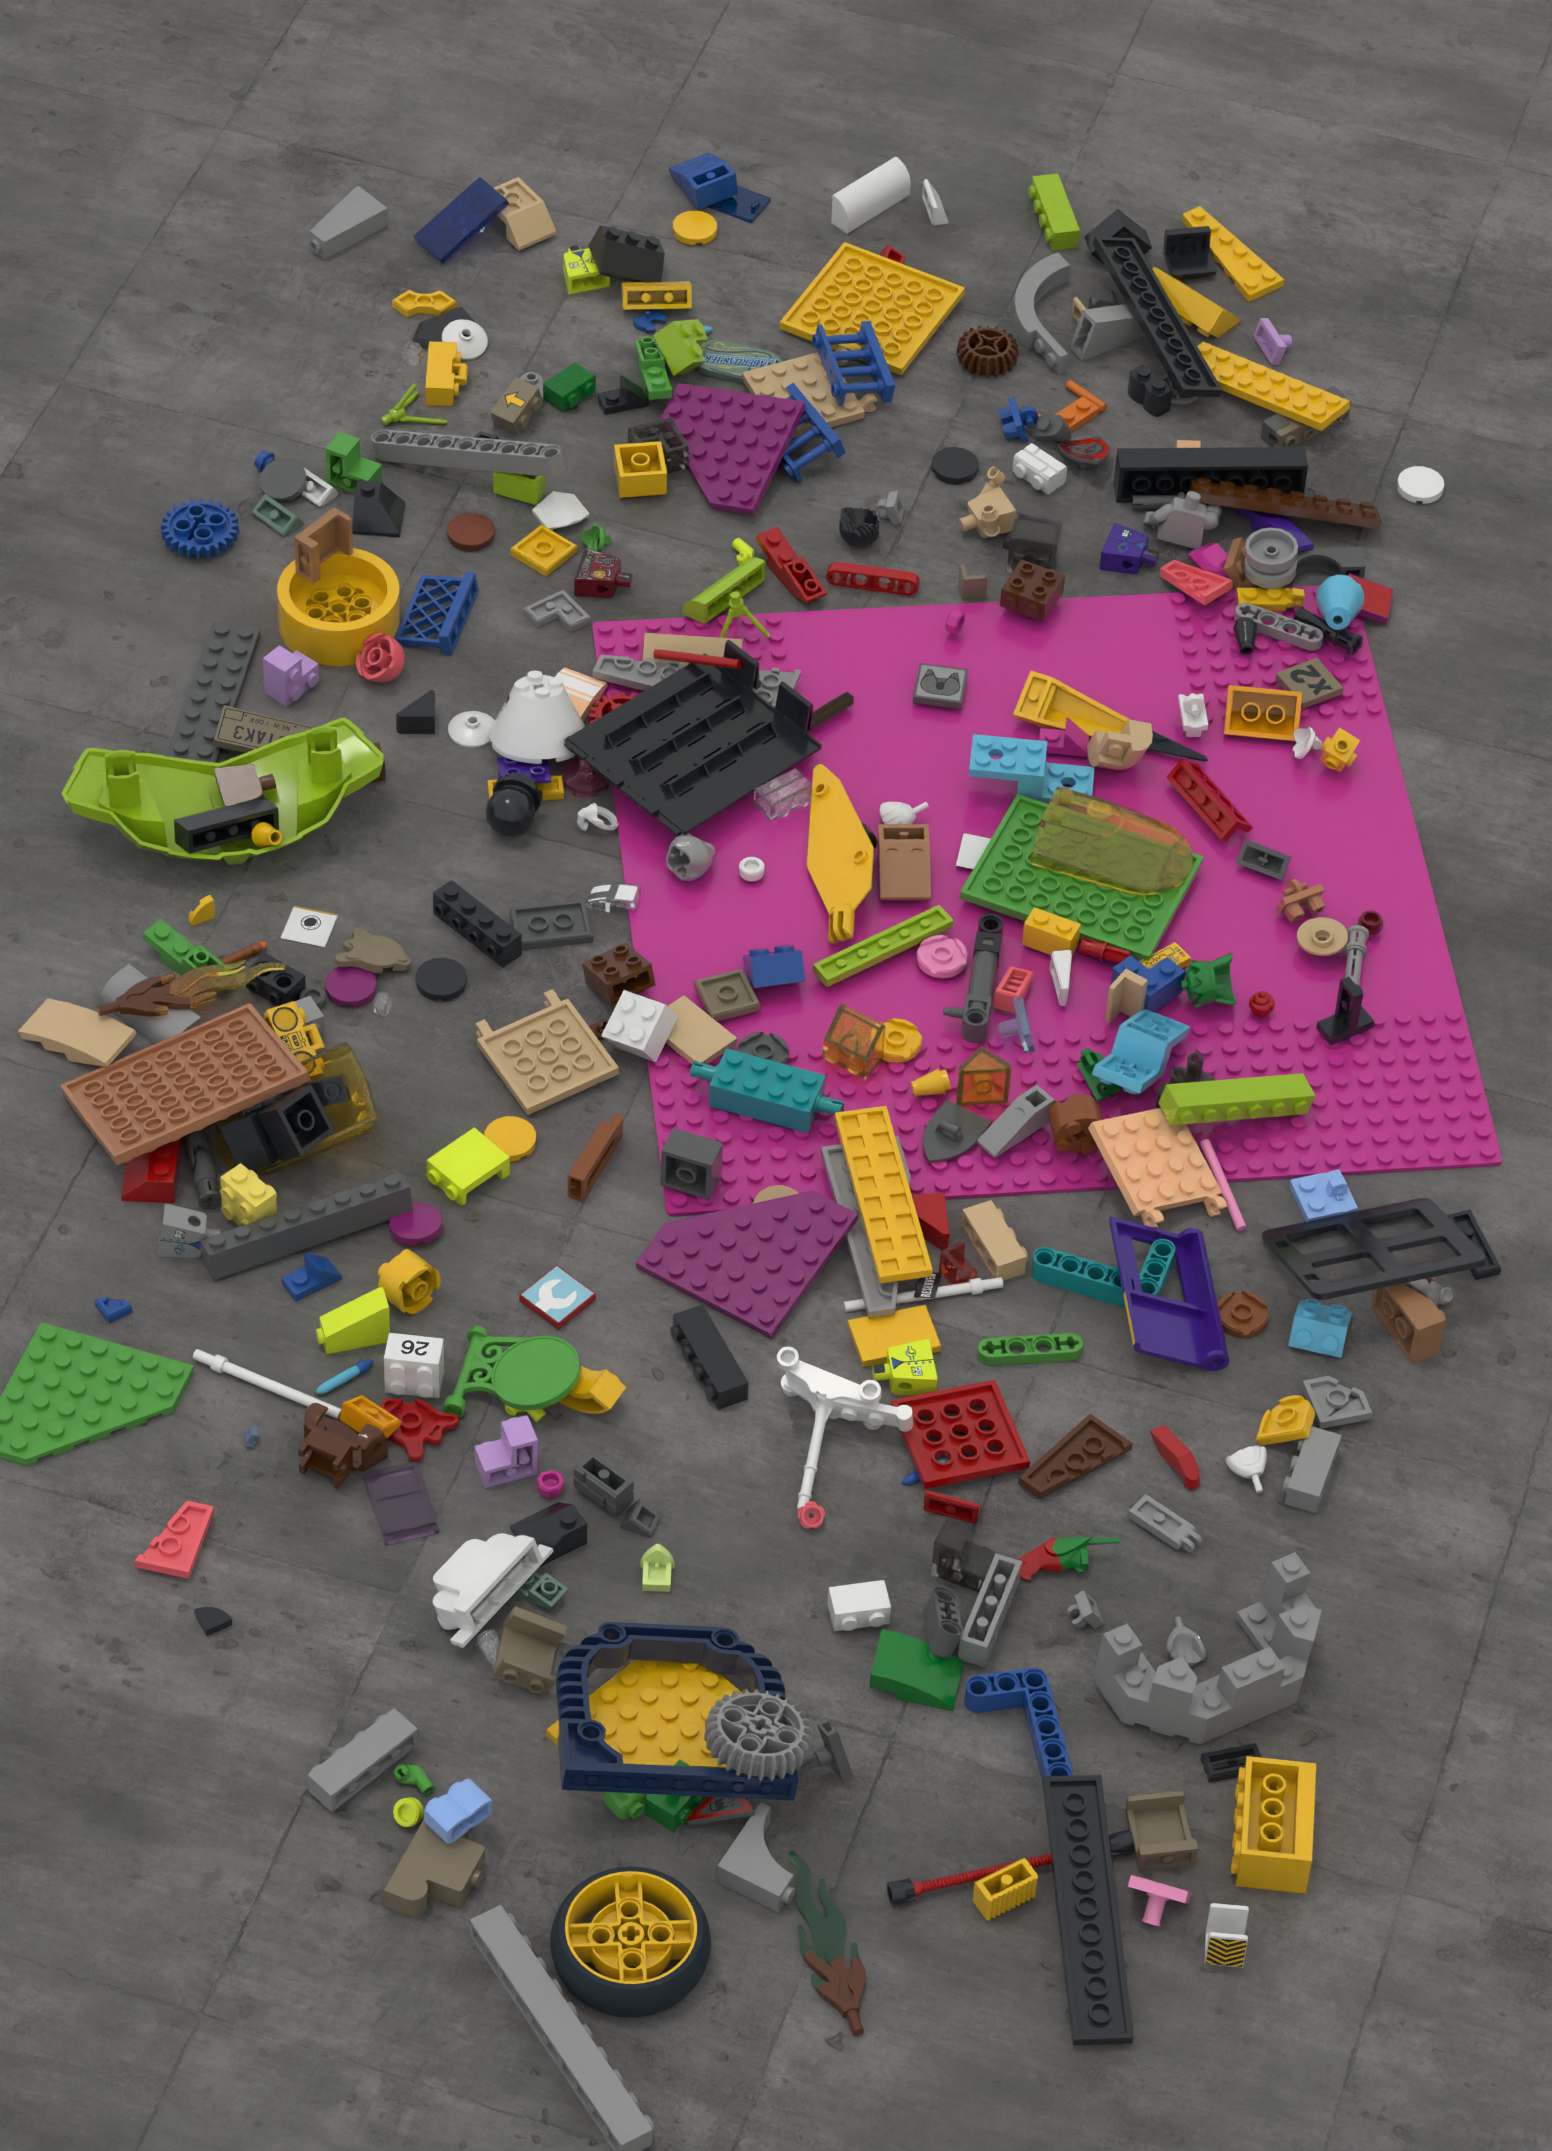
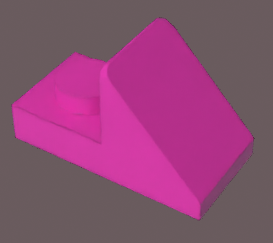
M1066 717L1065 730L1040 728L1039 741H1047L1046 753L1087 757L1089 736L1068 717Z

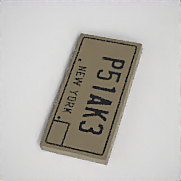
M224 705L213 746L247 753L285 736L305 732L316 726Z

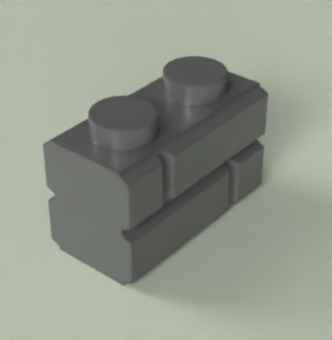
M590 1452L574 1467V1487L601 1507H605L612 1515L617 1516L634 1500V1482L595 1453Z

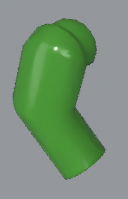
M400 1764L394 1769V1776L400 1783L416 1785L423 1796H428L434 1792L435 1786L421 1767Z

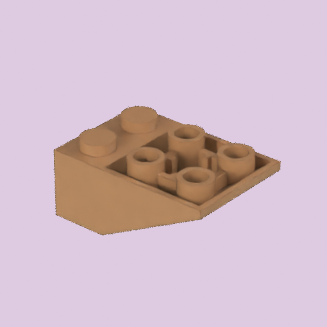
M878 824L877 860L880 900H931L928 824Z

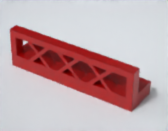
M1181 759L1167 775L1166 778L1222 841L1227 842L1237 829L1249 833L1253 828L1199 765Z

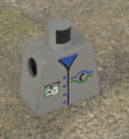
M165 1204L158 1236L157 1257L198 1258L202 1252L200 1240L220 1234L221 1230L206 1228L207 1215L203 1212Z

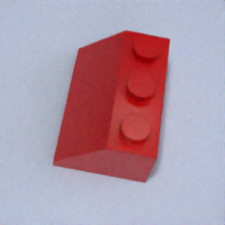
M182 1137L177 1141L164 1144L152 1152L139 1155L126 1163L121 1201L175 1203L183 1144Z

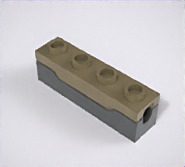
M1332 386L1324 391L1349 400L1350 409L1325 429L1320 431L1281 414H1276L1263 421L1261 439L1270 447H1294L1349 419L1352 401L1335 386Z

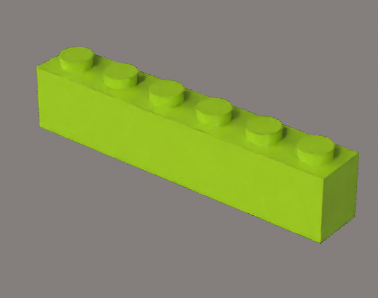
M1301 1073L1166 1084L1158 1103L1170 1125H1187L1307 1114L1316 1095L1304 1074Z

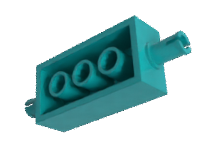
M726 1048L719 1065L717 1064L716 1067L694 1060L690 1070V1077L711 1081L709 1085L708 1106L805 1133L809 1132L818 1111L835 1115V1112H843L845 1101L824 1096L826 1075Z

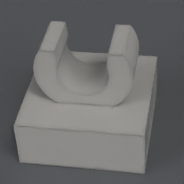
M899 491L889 492L887 500L881 499L877 503V509H885L881 511L880 518H889L892 525L901 524L905 511Z
M1084 1590L1074 1595L1077 1604L1070 1606L1068 1613L1073 1617L1077 1614L1080 1615L1072 1621L1073 1625L1077 1628H1082L1089 1623L1094 1629L1103 1625L1104 1621L1096 1601Z

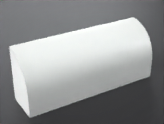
M894 157L835 193L832 200L831 223L848 234L909 196L911 181L908 170L902 161Z

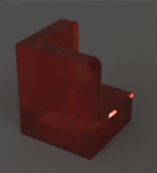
M962 1241L944 1249L940 1254L939 1273H942V1276L951 1285L969 1282V1279H974L977 1276V1270L964 1257L965 1244Z

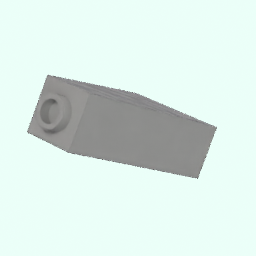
M360 186L354 188L310 230L309 244L311 250L323 259H327L387 227L388 208Z
M1127 304L1085 309L1082 311L1069 348L1082 361H1085L1144 337L1145 334Z

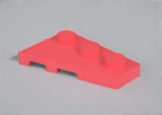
M1173 560L1160 568L1161 578L1203 605L1210 603L1233 588V580L1177 560Z
M186 1501L169 1520L167 1528L160 1536H155L150 1542V1547L143 1555L140 1554L134 1560L135 1567L189 1579L213 1518L214 1506Z

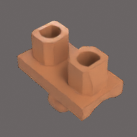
M1290 879L1287 882V889L1282 891L1284 897L1281 899V905L1276 907L1278 914L1285 913L1290 922L1293 923L1304 917L1305 913L1302 906L1307 905L1311 915L1323 911L1325 903L1321 895L1325 889L1322 883L1308 888L1306 882L1300 884L1297 879Z

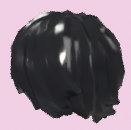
M846 507L841 510L839 531L841 537L849 545L866 547L878 539L879 520L876 511Z

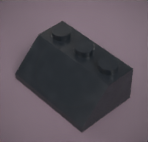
M599 226L588 247L600 275L628 282H661L665 253L659 239L654 236L640 235L633 231L619 230L615 227Z

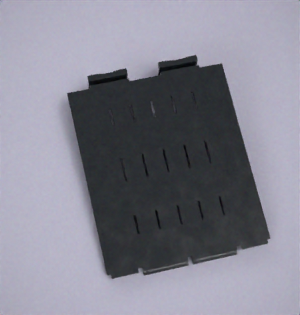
M731 640L726 641L723 657L740 659L742 661L740 669L690 663L565 739L564 746L582 761H585L589 767L614 787L620 789L624 795L653 818L657 816V821L675 836L689 833L822 748V744L807 733V730L810 732L815 726V723L812 722L813 704L783 681L779 684L775 707L753 691V688L757 690L761 687L759 662Z

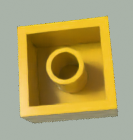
M661 441L614 445V470L620 498L667 494V470Z

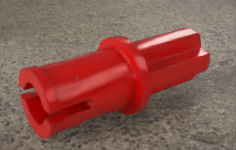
M1083 938L1079 948V953L1094 956L1102 962L1109 960L1120 963L1131 955L1127 950L1109 946V942L1101 943L1087 938Z

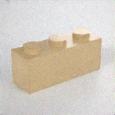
M992 1200L963 1209L961 1227L992 1278L1002 1277V1280L1005 1281L1025 1274L1026 1262H1028L1027 1251L1023 1246L1020 1247L1014 1230L1007 1226L1002 1211L995 1207Z

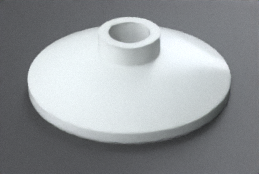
M455 320L449 323L442 333V342H457V352H461V360L476 359L487 348L488 339L485 331L473 321Z
M463 712L456 715L449 722L448 734L451 740L460 746L467 748L483 747L491 743L489 731L495 720L482 712Z

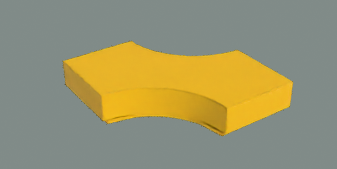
M408 290L392 300V307L406 317L421 313L438 316L457 308V301L440 290L430 294H420Z

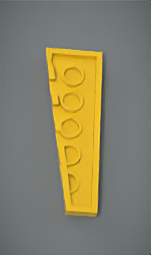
M1201 206L1182 214V222L1187 228L1210 227L1209 250L1213 255V260L1217 264H1221L1225 275L1234 280V286L1248 302L1284 286V279Z

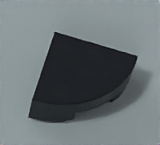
M214 1607L194 1609L195 1617L206 1636L233 1625L232 1618L221 1609Z

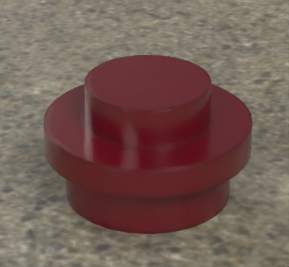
M1366 911L1359 917L1358 925L1367 928L1369 934H1376L1382 930L1383 920L1379 913Z

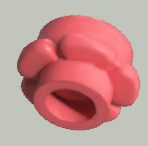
M810 1501L806 1502L804 1507L799 1508L798 1518L801 1520L800 1524L804 1528L810 1529L813 1527L816 1529L823 1524L825 1511L822 1506H818L816 1502ZM809 1513H813L814 1517L810 1518Z

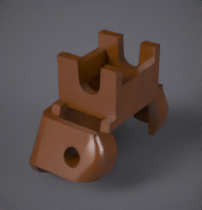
M312 1403L307 1407L305 1413L304 1441L298 1449V1455L303 1457L299 1464V1473L305 1475L310 1468L333 1478L334 1488L339 1489L351 1470L364 1472L388 1457L387 1438L379 1428L366 1424L359 1433L344 1422L323 1418L328 1407L319 1403Z

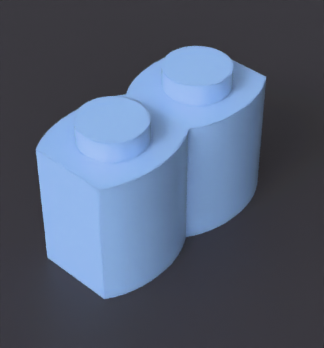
M466 1779L462 1782H456L449 1788L447 1794L439 1798L435 1797L427 1803L424 1810V1822L442 1840L450 1844L464 1835L469 1828L480 1824L492 1813V1800L472 1780Z

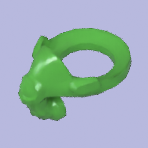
M593 524L592 529L584 531L581 535L582 541L588 546L587 548L602 552L604 545H608L611 542V537L605 535L603 528L597 524Z

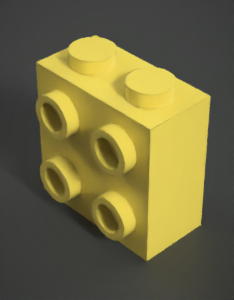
M240 1163L220 1177L221 1210L228 1220H233L238 1226H244L278 1214L276 1191L272 1186L262 1182L253 1170H248Z

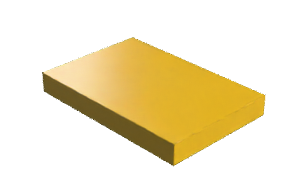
M926 1305L896 1310L895 1315L870 1319L866 1316L851 1319L847 1323L862 1367L886 1363L887 1349L890 1347L924 1339H930L932 1353L941 1352V1344Z

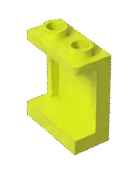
M475 1127L427 1159L426 1175L430 1183L437 1185L450 1200H455L461 1206L466 1204L467 1193L496 1174L501 1179L510 1175V1157Z

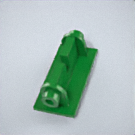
M1088 1048L1082 1050L1081 1062L1077 1063V1066L1097 1102L1120 1091L1119 1085L1105 1084L1099 1081V1077L1092 1075L1094 1066L1103 1060L1101 1053L1095 1054L1094 1051Z

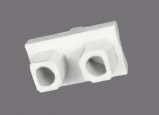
M1191 693L1189 696L1179 694L1178 702L1183 731L1186 732L1187 737H1200L1202 730H1208L1203 694L1196 695Z

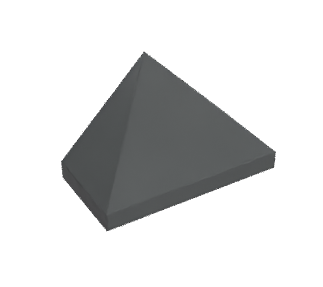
M1244 839L1236 863L1283 880L1291 856Z

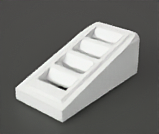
M1071 950L1053 951L1051 953L1050 973L1060 1006H1066L1068 999L1072 960Z

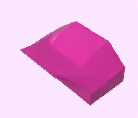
M1208 543L1188 553L1189 559L1198 568L1228 578L1224 571L1228 554L1218 543Z

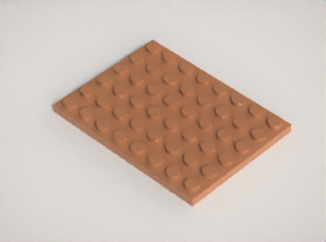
M251 1003L119 1059L108 1067H101L60 1085L62 1094L116 1165L127 1163L146 1152H152L164 1144L177 1141L194 1131H200L219 1120H225L237 1112L250 1109L260 1102L273 1099L285 1091L298 1088L311 1080L304 1066Z

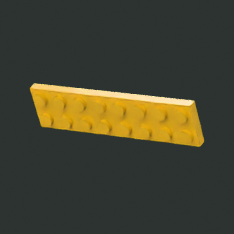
M1202 342L1197 346L1222 391L1320 431L1350 409V401L1209 343Z
M887 1106L835 1112V1124L879 1284L931 1277L933 1272Z

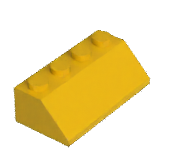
M1153 267L1152 270L1177 313L1181 315L1183 323L1190 327L1194 323L1198 326L1197 331L1206 337L1212 334L1219 338L1240 322L1241 319L1169 274Z

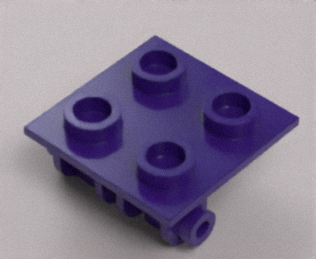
M506 757L497 758L499 777L501 775L502 778L510 776L511 773L515 772L532 778L535 781L534 783L551 782L548 759H542V764L519 762Z

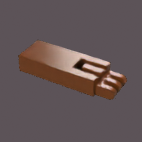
M621 1114L613 1115L609 1123L600 1122L568 1174V1197L584 1202L623 1136V1116Z

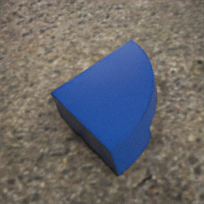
M108 1297L95 1300L96 1308L108 1324L132 1313V1306L125 1300L119 1301L108 1299Z

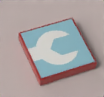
M558 1265L554 1266L519 1295L521 1303L558 1330L596 1300V1293Z

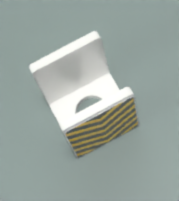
M1210 1904L1205 1935L1204 1964L1243 1968L1248 1943L1245 1929L1249 1907Z

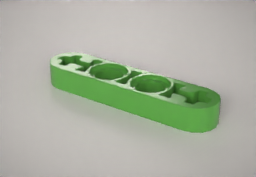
M1073 1333L987 1338L978 1344L977 1357L982 1364L990 1366L1072 1361L1081 1356L1083 1341L1078 1335ZM1039 1345H1046L1051 1350L1048 1352H1040L1039 1350H1037L1036 1347ZM1017 1346L1022 1348L1024 1352L1014 1354L1009 1349Z

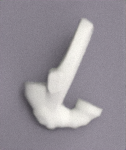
M1311 727L1307 729L1299 728L1294 731L1293 735L1296 745L1292 750L1295 752V758H1304L1311 747L1316 750L1321 748L1322 741L1316 736Z
M596 803L582 808L577 815V824L583 831L587 830L588 821L601 829L610 831L615 830L619 823L617 824V817L612 812L597 806ZM597 815L607 818L611 825H605L603 820L597 818Z

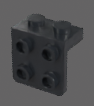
M1209 226L1165 230L1163 253L1172 277L1185 279L1189 277H1207L1216 274L1217 268L1209 250L1211 237Z

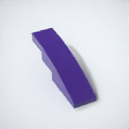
M1237 508V515L1251 519V529L1257 531L1264 528L1282 529L1296 538L1298 551L1314 549L1313 542L1286 517L1280 514Z

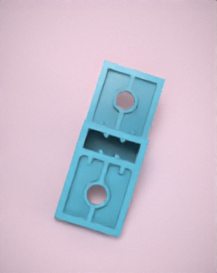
M973 734L969 776L1018 781L1017 794L1053 806L1087 809L1092 802L1095 767L1046 763L1047 741ZM991 756H999L1000 759H992ZM1064 784H1070V785H1072L1073 787L1067 788V787H1064L1063 785H1064Z
M1143 1008L1119 1026L1111 1054L1094 1066L1092 1075L1099 1077V1081L1105 1084H1116L1123 1087V1090L1128 1093L1140 1094L1164 1075L1172 1047L1188 1036L1191 1026Z

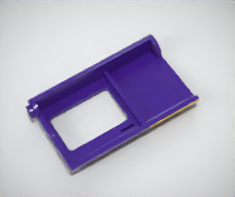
M1110 1216L1109 1225L1134 1350L1141 1354L1209 1371L1221 1370L1228 1366L1229 1355L1203 1233L1198 1229L1187 1228L1180 1234H1176L1157 1227H1150ZM1158 1239H1167L1174 1244V1254L1184 1302L1142 1291L1132 1240L1152 1245Z

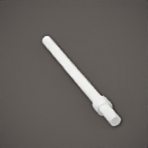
M1002 1277L986 1280L975 1278L969 1279V1282L941 1286L938 1287L935 1298L971 1293V1295L982 1294L985 1290L1003 1288ZM915 1291L897 1293L896 1304L927 1300L929 1298H914ZM863 1299L843 1302L845 1312L866 1309Z
M196 1349L193 1354L194 1360L211 1366V1370L221 1374L226 1372L307 1407L312 1403H319L328 1407L326 1415L338 1420L340 1419L341 1408L230 1363L228 1358L218 1354L213 1356L199 1349Z

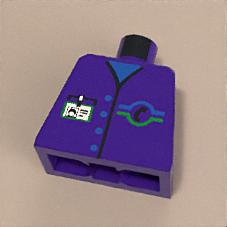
M1114 523L1101 552L1100 570L1138 574L1143 563L1156 566L1159 552L1147 549L1149 539L1147 535Z

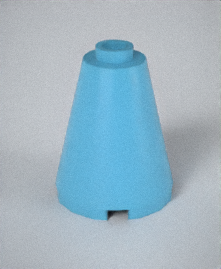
M1338 574L1328 577L1319 586L1316 594V603L1327 624L1332 629L1341 630L1347 627L1361 611L1364 605V592L1362 586L1354 581L1352 577Z

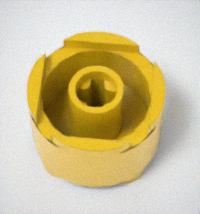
M409 1249L403 1250L389 1263L382 1264L378 1270V1276L380 1277L378 1288L383 1287L387 1301L403 1313L416 1314L426 1308L433 1300L430 1295L434 1288L438 1291L441 1282L439 1272Z

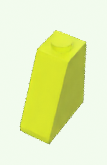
M383 1287L377 1288L320 1316V1328L316 1329L318 1344L324 1345L326 1355L387 1343L390 1333L389 1305Z

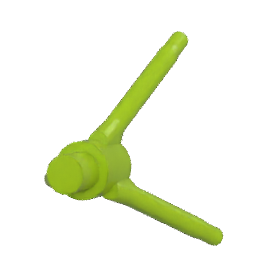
M412 384L398 404L389 410L388 414L381 417L385 426L391 422L396 423L398 421L446 425L447 420L407 416L404 409L419 395L418 391L412 394L416 384Z
M737 591L730 594L731 599L729 600L730 609L720 638H725L732 619L743 615L766 638H769L770 634L749 612L747 607L744 606L740 593Z

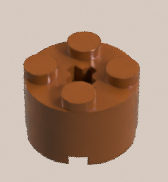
M1085 1094L1068 1096V1101L1060 1103L1059 1100L1054 1103L1048 1112V1118L1058 1151L1082 1152L1083 1154L1093 1153L1097 1148V1144L1088 1127L1092 1122L1103 1120L1099 1104L1096 1103L1092 1096Z

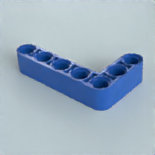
M1027 1668L975 1675L967 1680L964 1704L971 1712L982 1713L1023 1707L1042 1781L1044 1776H1072V1768L1048 1677L1043 1670Z

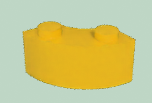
M581 1366L578 1383L559 1403L583 1413H604L612 1408L626 1386L620 1382L616 1375L610 1373L607 1369L593 1371Z

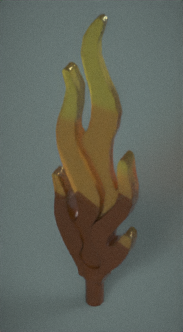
M241 960L233 964L199 967L183 974L176 980L175 972H170L138 982L123 995L117 997L116 1002L97 1006V1012L99 1016L120 1012L121 1015L163 1016L168 1014V1008L190 1009L216 1000V992L214 990L240 988L264 972L285 970L286 965L275 962L260 963L238 973L246 967V960ZM233 973H238V974L231 975V976L216 977V976H223V975H229V974H233Z

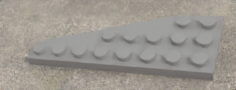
M895 1136L910 1187V1172L899 1136ZM842 1145L821 1147V1157L834 1201L858 1213V1220L845 1239L868 1318L895 1315L899 1281L879 1284Z

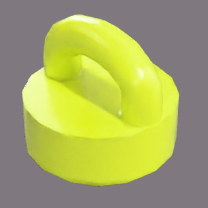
M407 1797L400 1799L394 1806V1818L403 1827L415 1826L424 1818L423 1806L416 1798Z

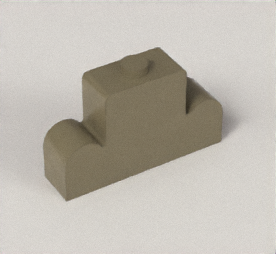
M423 1820L384 1889V1907L407 1916H419L427 1910L428 1896L456 1907H462L472 1888H477L481 1882L482 1870L485 1866V1847L465 1839L466 1833L456 1841L447 1844Z

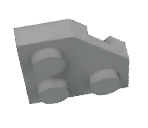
M1330 1376L1304 1380L1302 1383L1303 1392L1315 1410L1314 1418L1320 1429L1370 1420L1372 1411L1364 1392L1354 1387L1352 1390L1338 1384L1339 1380Z

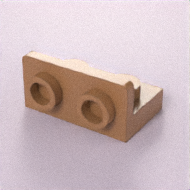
M1242 537L1233 539L1224 566V571L1228 578L1233 580L1235 590L1237 588H1252L1255 586L1246 578L1244 572L1246 544Z

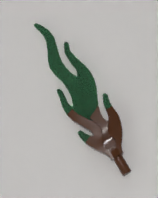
M790 1851L788 1856L796 1865L799 1873L796 1889V1906L808 1923L813 1937V1948H811L808 1944L804 1927L802 1925L798 1926L801 1955L807 1965L816 1973L811 1975L812 1986L822 1999L841 2013L843 2018L847 2017L853 2036H859L864 2033L858 2014L859 2004L865 1988L866 1974L858 1954L857 1944L855 1942L851 1944L850 1963L852 1971L850 1972L844 1964L846 1942L844 1916L826 1891L825 1879H820L818 1896L827 1913V1917L825 1918L819 1912L812 1899L810 1870L799 1855Z

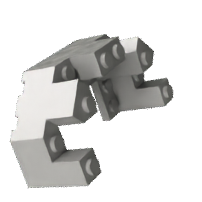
M1296 1552L1271 1562L1261 1602L1237 1611L1236 1620L1259 1651L1223 1666L1220 1675L1196 1685L1197 1676L1182 1656L1158 1666L1155 1672L1143 1653H1141L1142 1643L1130 1626L1125 1624L1103 1634L1092 1680L1122 1723L1134 1726V1723L1150 1727V1731L1171 1737L1174 1734L1190 1738L1189 1742L1199 1745L1295 1704L1322 1610L1317 1609L1305 1594L1310 1577L1309 1570Z

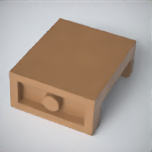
M334 507L294 537L295 570L298 575L314 584L320 580V564L337 551H342L348 556L353 553L352 518Z

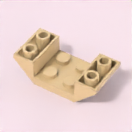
M519 177L469 198V203L479 213L482 214L492 210L506 224V239L519 251L556 235V229L544 201Z

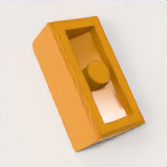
M363 1395L343 1402L340 1420L359 1433L366 1424H370L379 1428L386 1438L402 1422Z

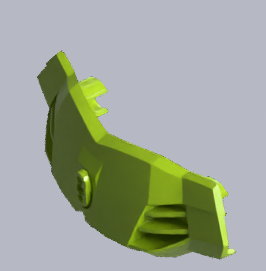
M339 718L311 730L285 736L221 763L175 758L152 753H138L128 750L112 751L87 748L74 765V771L61 794L73 813L113 825L139 849L161 853L164 856L209 861L225 860L229 865L243 864L249 857L275 851L301 841L303 837L326 826L344 797L361 789L380 776L384 754L364 736L362 730L346 718ZM253 764L256 767L258 777L273 773L277 788L264 791L263 794L266 799L278 807L279 831L282 834V841L278 845L261 848L254 844L252 838L189 854L175 843V819L224 807L215 778V768Z

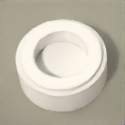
M756 857L744 858L739 864V874L744 880L757 881L764 875V863Z

